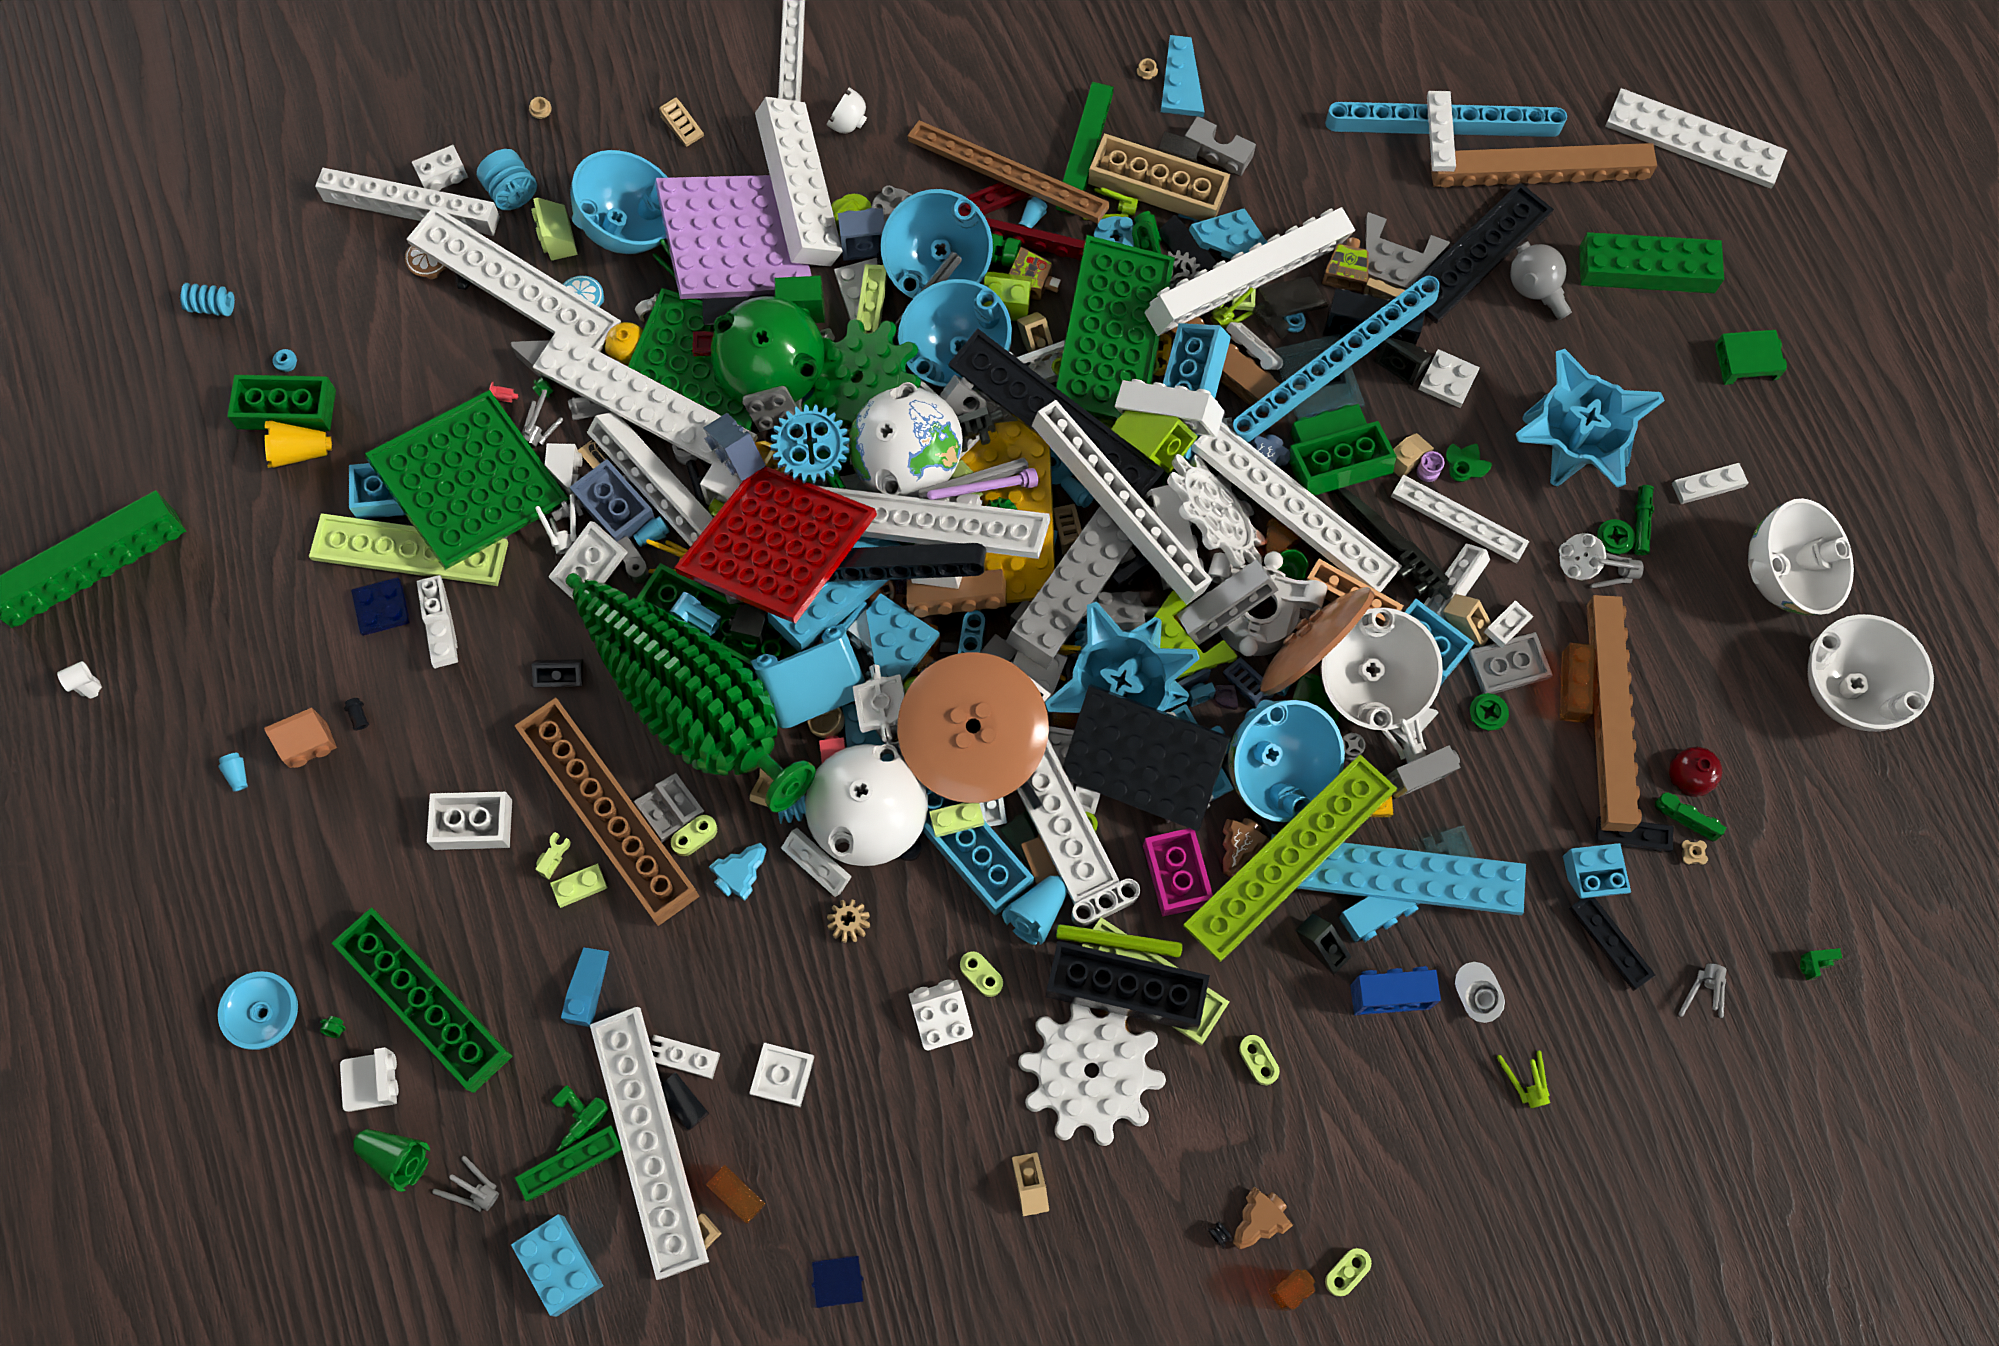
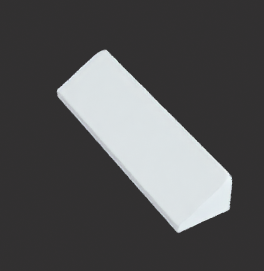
M1466 543L1445 573L1450 579L1446 587L1453 593L1451 598L1446 600L1439 593L1431 599L1428 597L1424 605L1448 622L1443 612L1455 594L1466 596L1490 561L1487 550Z

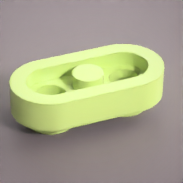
M700 815L678 830L671 838V846L674 852L680 856H689L713 839L717 833L715 820L708 815ZM706 823L708 824V828L706 830H700V825ZM682 838L688 839L685 845L679 844Z
M968 952L961 958L960 969L962 974L981 994L987 997H994L1001 992L1003 987L1001 975L981 954ZM975 960L978 965L975 968H970L968 962ZM989 978L995 981V984L991 987L985 983Z
M1256 1035L1245 1037L1240 1043L1239 1052L1253 1078L1261 1085L1274 1083L1279 1076V1067L1264 1040ZM1249 1045L1255 1046V1054L1248 1052L1247 1048ZM1262 1068L1269 1070L1270 1074L1268 1077H1264L1261 1074Z
M1358 1248L1348 1251L1327 1274L1325 1279L1327 1290L1335 1296L1349 1294L1371 1268L1369 1254L1363 1249ZM1353 1258L1360 1260L1359 1268H1355L1352 1265ZM1336 1277L1341 1278L1343 1281V1285L1340 1288L1334 1284Z

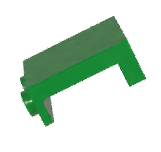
M1776 330L1724 333L1715 343V349L1724 385L1734 384L1737 378L1772 375L1773 380H1779L1786 371L1787 362L1783 358L1781 351L1782 342L1778 338Z

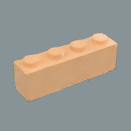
M1318 559L1306 580H1317L1326 584L1328 589L1325 599L1330 602L1351 591L1369 587L1321 559ZM1369 587L1374 592V599L1368 609L1391 608L1399 611L1402 610L1404 605ZM1380 613L1375 618L1377 625L1382 627L1385 623V617Z

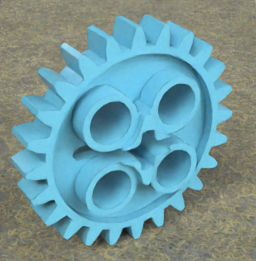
M805 405L803 412L798 407H795L794 415L787 411V420L779 418L781 427H773L778 435H771V441L776 442L770 445L771 450L778 451L773 454V460L781 459L777 467H786L784 475L793 472L794 481L799 476H802L803 483L807 481L808 477H811L813 484H815L816 477L818 476L824 482L826 473L834 477L833 468L840 471L841 465L839 461L846 462L847 458L843 454L849 453V448L843 446L849 443V438L843 437L847 434V428L839 429L843 421L834 422L836 414L833 413L828 417L827 408H824L820 413L818 412L817 405L814 406L813 411H809L808 406ZM806 424H810L811 427V438L814 456L813 465H811L809 461ZM818 427H824L827 433L819 436L814 431ZM794 429H799L803 432V435L799 438H794L790 433ZM825 450L829 452L830 456L827 459H820L817 453ZM798 452L806 456L800 462L795 461L792 457Z

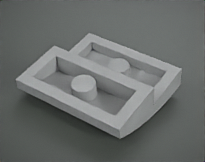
M676 773L656 784L654 790L633 802L662 843L704 812Z

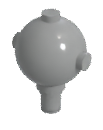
M1527 241L1516 248L1518 254L1514 258L1510 270V277L1514 288L1527 298L1541 299L1544 305L1547 304L1551 308L1557 320H1561L1572 313L1564 299L1563 294L1565 292L1561 287L1566 277V264L1563 256L1555 248L1544 244L1530 245Z

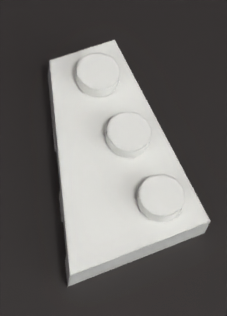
M877 258L834 269L850 320L857 319L865 264L878 265Z

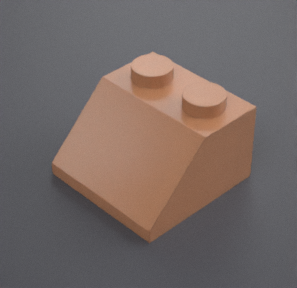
M309 708L264 728L281 760L290 768L301 767L308 760L315 757H324L331 750L337 748L327 722L313 708Z

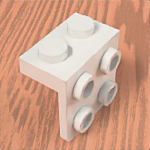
M944 980L937 986L930 988L920 987L914 990L913 993L908 994L925 1050L935 1049L972 1037L973 1031L958 980Z
M385 1047L374 1049V1055L341 1061L342 1103L345 1111L352 1112L397 1104L399 1092L398 1083L395 1080L397 1061L392 1051Z

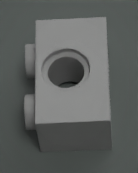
M956 374L939 395L958 416L983 407H987L989 412L992 413L996 408L994 401L975 388L974 384L968 382L964 376L960 378ZM967 397H973L971 402H963Z

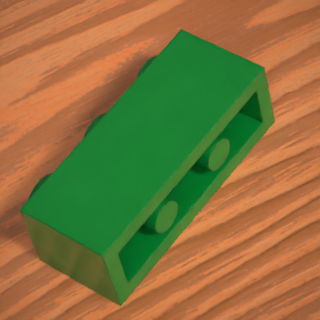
M1359 404L1353 406L1344 405L1332 412L1323 411L1311 418L1302 417L1297 419L1293 423L1290 434L1294 444H1298L1367 423Z

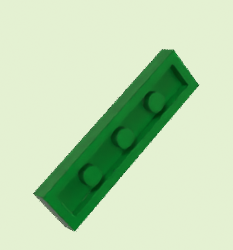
M610 1125L520 1174L515 1179L525 1201L529 1202L623 1151L613 1126Z

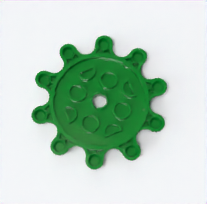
M850 320L847 325V335L843 340L833 342L830 338L822 337L825 348L823 369L820 377L815 382L813 395L802 404V410L804 411L805 405L808 406L809 411H813L814 406L817 405L818 412L820 413L824 408H827L828 417L833 413L836 414L834 422L843 421L839 429L847 425L852 426L860 409L877 394L899 387L906 382L914 384L917 388L920 387L921 379L915 374H908L905 370L907 362L917 355L918 346L913 342H905L895 346L892 339L896 333V325L891 321H883L875 332L867 334L864 324L860 320ZM806 368L802 371L801 374L805 377H809L813 374L814 371L810 368ZM857 373L863 374V379L858 383H854ZM823 427V433L826 434L827 430Z

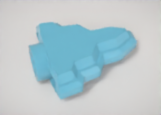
M761 843L747 847L741 854H730L724 860L718 858L709 866L710 870L717 876L714 884L726 896L729 897L733 892L745 901L753 891L751 885L757 879L756 869L763 863L767 849Z

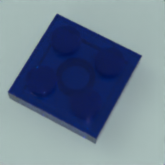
M399 577L351 590L358 626L362 636L410 623L402 583Z

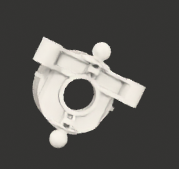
M1276 551L1269 552L1265 556V566H1263L1278 588V591L1271 595L1277 605L1275 614L1270 618L1257 619L1246 612L1219 631L1226 643L1244 656H1262L1278 651L1284 645V640L1294 632L1295 626L1301 621L1299 618L1300 608L1316 611L1322 609L1328 586L1317 580L1303 581L1285 577L1284 573L1277 570L1282 566L1283 558ZM1215 553L1208 575L1211 577L1212 582L1221 584L1227 578L1242 570L1246 565L1234 567L1229 562L1225 553Z

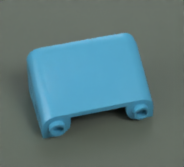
M842 624L827 628L822 635L823 643L778 661L774 655L763 654L751 661L757 679L759 678L763 683V691H768L770 700L774 703L778 727H793L855 701L852 686L863 684L866 681Z

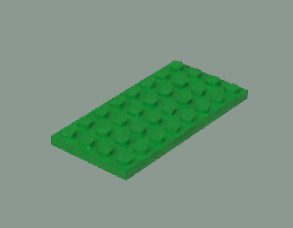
M1087 235L1056 388L1091 415L1116 421L1122 415L1115 408L1122 381L1138 379L1146 384H1151L1160 336H1157L1144 312L1150 307L1149 302L1158 297L1157 293L1170 286L1175 257Z

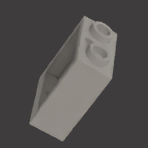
M1449 745L1396 768L1385 777L1397 787L1396 792L1393 794L1394 798L1397 799L1461 768L1459 765L1460 759L1456 751L1452 750Z

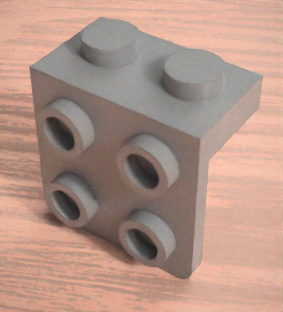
M785 386L746 395L742 401L759 432L772 429L774 426L780 427L779 418L787 420L786 412L789 411L794 415L795 407H798L803 412L802 398L794 402Z

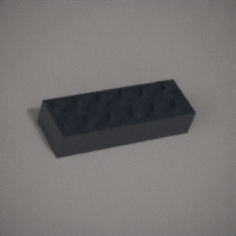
M1058 941L1046 998L1197 1032L1201 1024L1210 975Z

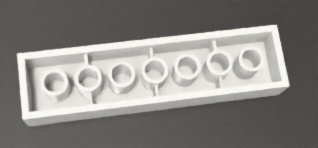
M765 97L755 115L791 263L832 266L843 251L805 102Z

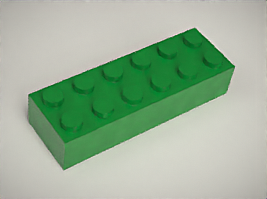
M1587 232L1579 246L1581 286L1715 294L1724 281L1722 240Z

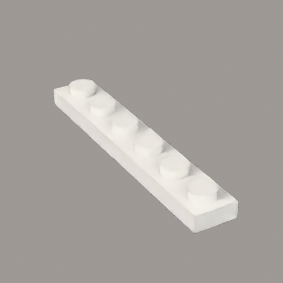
M1405 475L1402 476L1391 495L1392 498L1516 564L1529 543L1528 540Z

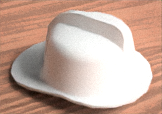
M1478 962L1466 963L1459 969L1456 974L1455 985L1469 1016L1477 1022L1487 1023L1494 1021L1504 1010L1505 1004L1503 992L1494 973L1488 966Z

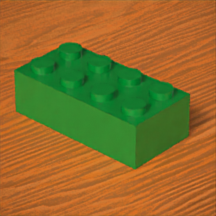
M234 375L227 417L237 429L268 430V428H265V421H275L319 431H330L336 389L329 378L324 376Z
M1379 421L1291 445L1289 464L1298 483L1315 496L1391 474L1394 471L1397 456Z

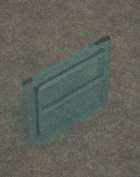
M1340 334L1275 348L1274 352L1283 360V366L1279 369L1283 382L1319 356L1320 350H1326L1341 339ZM1350 366L1346 369L1345 384L1323 386L1295 407L1293 411L1297 419L1302 417L1311 418L1323 411L1332 412L1344 405L1353 406L1359 404L1360 408L1364 407L1365 403L1352 367ZM1315 371L1312 374L1320 376V371ZM1296 385L1294 388L1297 390H1302L1305 388V386Z

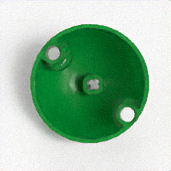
M774 296L755 297L737 304L725 315L719 316L715 320V331L711 342L712 369L721 387L738 402L743 404L744 396L779 386H785L794 402H797L815 386L816 380L821 375L825 360L823 338L810 315L795 303ZM724 325L731 326L730 329H728L725 332L720 331L721 327ZM766 337L768 342L765 343L763 341V343L760 344L759 339L761 338L762 340H764V338ZM806 368H810L814 371L813 374L809 377H805L801 374L802 371Z

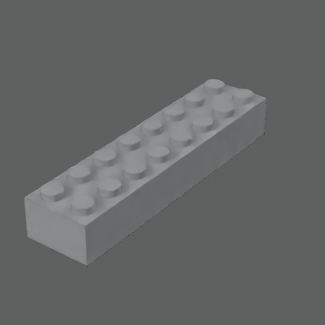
M1101 506L1012 628L1006 640V643L1045 669L1048 668L1087 612V605L1094 602L1134 545Z

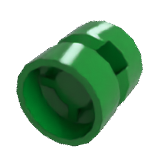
M991 233L993 252L990 263L996 265L998 262H1001L1003 267L1012 268L1021 248V240L1010 237L1004 240L1002 235ZM999 246H1003L1001 255L998 254Z

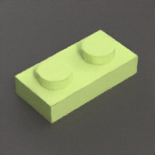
M961 803L929 811L935 837L984 825L979 803Z
M598 863L550 883L560 908L608 888Z

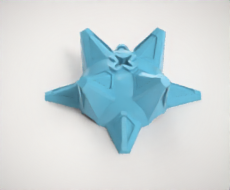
M1566 349L1556 351V386L1524 414L1523 421L1528 425L1516 433V438L1518 442L1546 444L1553 447L1550 480L1552 485H1561L1586 464H1593L1616 487H1621L1626 484L1625 467L1630 462L1638 421L1665 400L1661 392L1623 390L1619 385L1611 384L1599 376L1590 375Z
M1097 601L1087 605L1088 643L1081 644L1082 649L1079 651L1073 669V679L1045 702L1048 712L1080 713L1088 686L1092 684L1165 711L1188 700L1189 693L1175 679L1199 660L1198 652L1196 649L1160 648L1162 622L1157 617L1152 618L1130 632H1126L1120 629Z

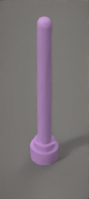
M1034 468L1024 469L1017 476L930 490L927 493V497L930 500L1016 485L1032 488L1038 485V475Z

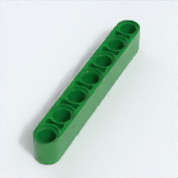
M1092 82L1063 179L1064 183L1082 191L1086 190L1089 169L1097 152L1114 91V86ZM1056 206V210L1072 213Z

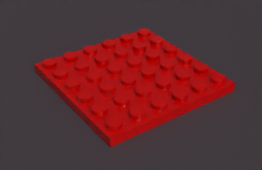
M765 466L742 481L674 568L679 575L796 624L874 520L877 513L873 507L814 484L803 483L798 478L794 481L793 476L784 475L783 472Z

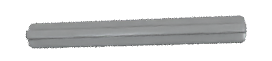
M1020 458L919 489L918 497L928 499L927 493L930 490L1017 475L1024 469H1029V464L1025 458Z

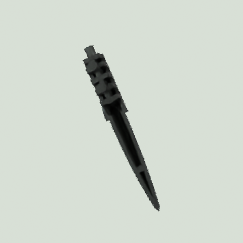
M983 407L957 416L962 431V452L968 450L966 439L971 438L975 440L976 435H979L982 445L990 443L988 431L996 432L994 422L1004 419L1001 409L990 413L987 407ZM851 464L838 473L840 476L855 474V471Z
M1346 488L1333 490L1353 516L1388 552V555L1403 566L1402 569L1397 571V577L1402 580L1412 575L1414 577L1413 582L1415 584L1420 583L1413 588V593L1416 596L1428 591L1427 596L1430 599L1439 593L1446 600L1451 598L1453 593L1446 587L1450 579L1412 541L1406 540L1385 519Z

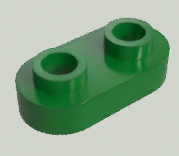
M1150 221L1136 223L1132 229L1135 247L1161 254L1155 226ZM1144 228L1148 230L1147 236L1143 233Z

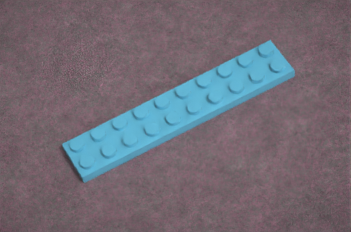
M1272 834L1271 840L1276 836V834ZM1343 842L1297 888L1522 915L1524 913L1526 864Z

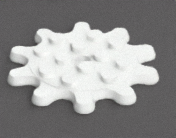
M1197 454L1193 456L1190 464L1183 456L1175 455L1172 465L1177 473L1172 472L1167 482L1178 493L1179 498L1183 502L1179 508L1182 518L1195 523L1201 530L1204 546L1209 550L1221 548L1234 567L1243 566L1245 559L1249 563L1256 559L1262 563L1263 559L1255 546H1263L1266 540L1262 533L1254 528L1250 522L1249 517L1254 515L1250 504L1239 500L1231 490V481L1221 473L1217 477L1212 474L1205 461Z
M1071 1003V1018L1067 1023L1058 1024L1047 1016L1040 1017L1037 1020L1036 1030L1044 1039V1047L1038 1053L1026 1052L1019 1057V1067L1025 1072L1034 1073L1039 1079L1038 1088L1026 1098V1107L1032 1112H1038L1044 1108L1055 1110L1058 1115V1122L1054 1130L1055 1135L1060 1140L1070 1139L1077 1127L1085 1125L1092 1129L1094 1138L1099 1145L1107 1146L1114 1139L1113 1125L1118 1119H1128L1132 1124L1139 1127L1144 1126L1149 1120L1147 1110L1140 1103V1095L1146 1089H1161L1166 1082L1165 1075L1161 1071L1150 1069L1145 1063L1146 1053L1156 1047L1158 1038L1150 1030L1143 1031L1140 1034L1128 1032L1125 1026L1128 1016L1108 1012L1103 1017H1097L1091 1013L1090 1007ZM1090 1063L1096 1064L1100 1070L1098 1076L1095 1078L1086 1076L1084 1072L1086 1065Z

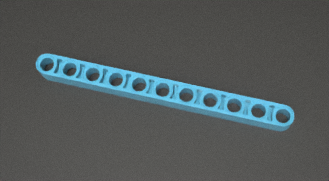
M1335 102L1329 107L1325 122L1326 127L1335 132L1429 134L1427 104ZM1451 105L1454 135L1555 137L1560 134L1567 120L1566 112L1557 107Z
M1425 276L1240 414L1233 422L1234 432L1247 443L1253 440L1431 306L1438 298L1439 281L1433 276ZM1429 288V289H1432L1433 291L1427 293V292L1423 291V289ZM1407 302H1412V303H1414L1415 305H1414V306H1406L1405 303H1407ZM1395 316L1397 319L1388 320L1386 317ZM1374 329L1377 330L1378 333L1370 334L1368 333V331ZM1352 343L1359 344L1360 347L1351 348L1349 345ZM1334 357H1339L1342 360L1339 362H1333L1331 359ZM1315 371L1323 372L1320 376H1315L1312 373ZM1296 385L1305 386L1302 390H1297L1294 387ZM1280 398L1286 400L1283 404H1278L1275 401ZM1261 412L1268 414L1265 418H1260L1257 415ZM1242 426H1247L1250 428L1246 432H1241L1238 430Z

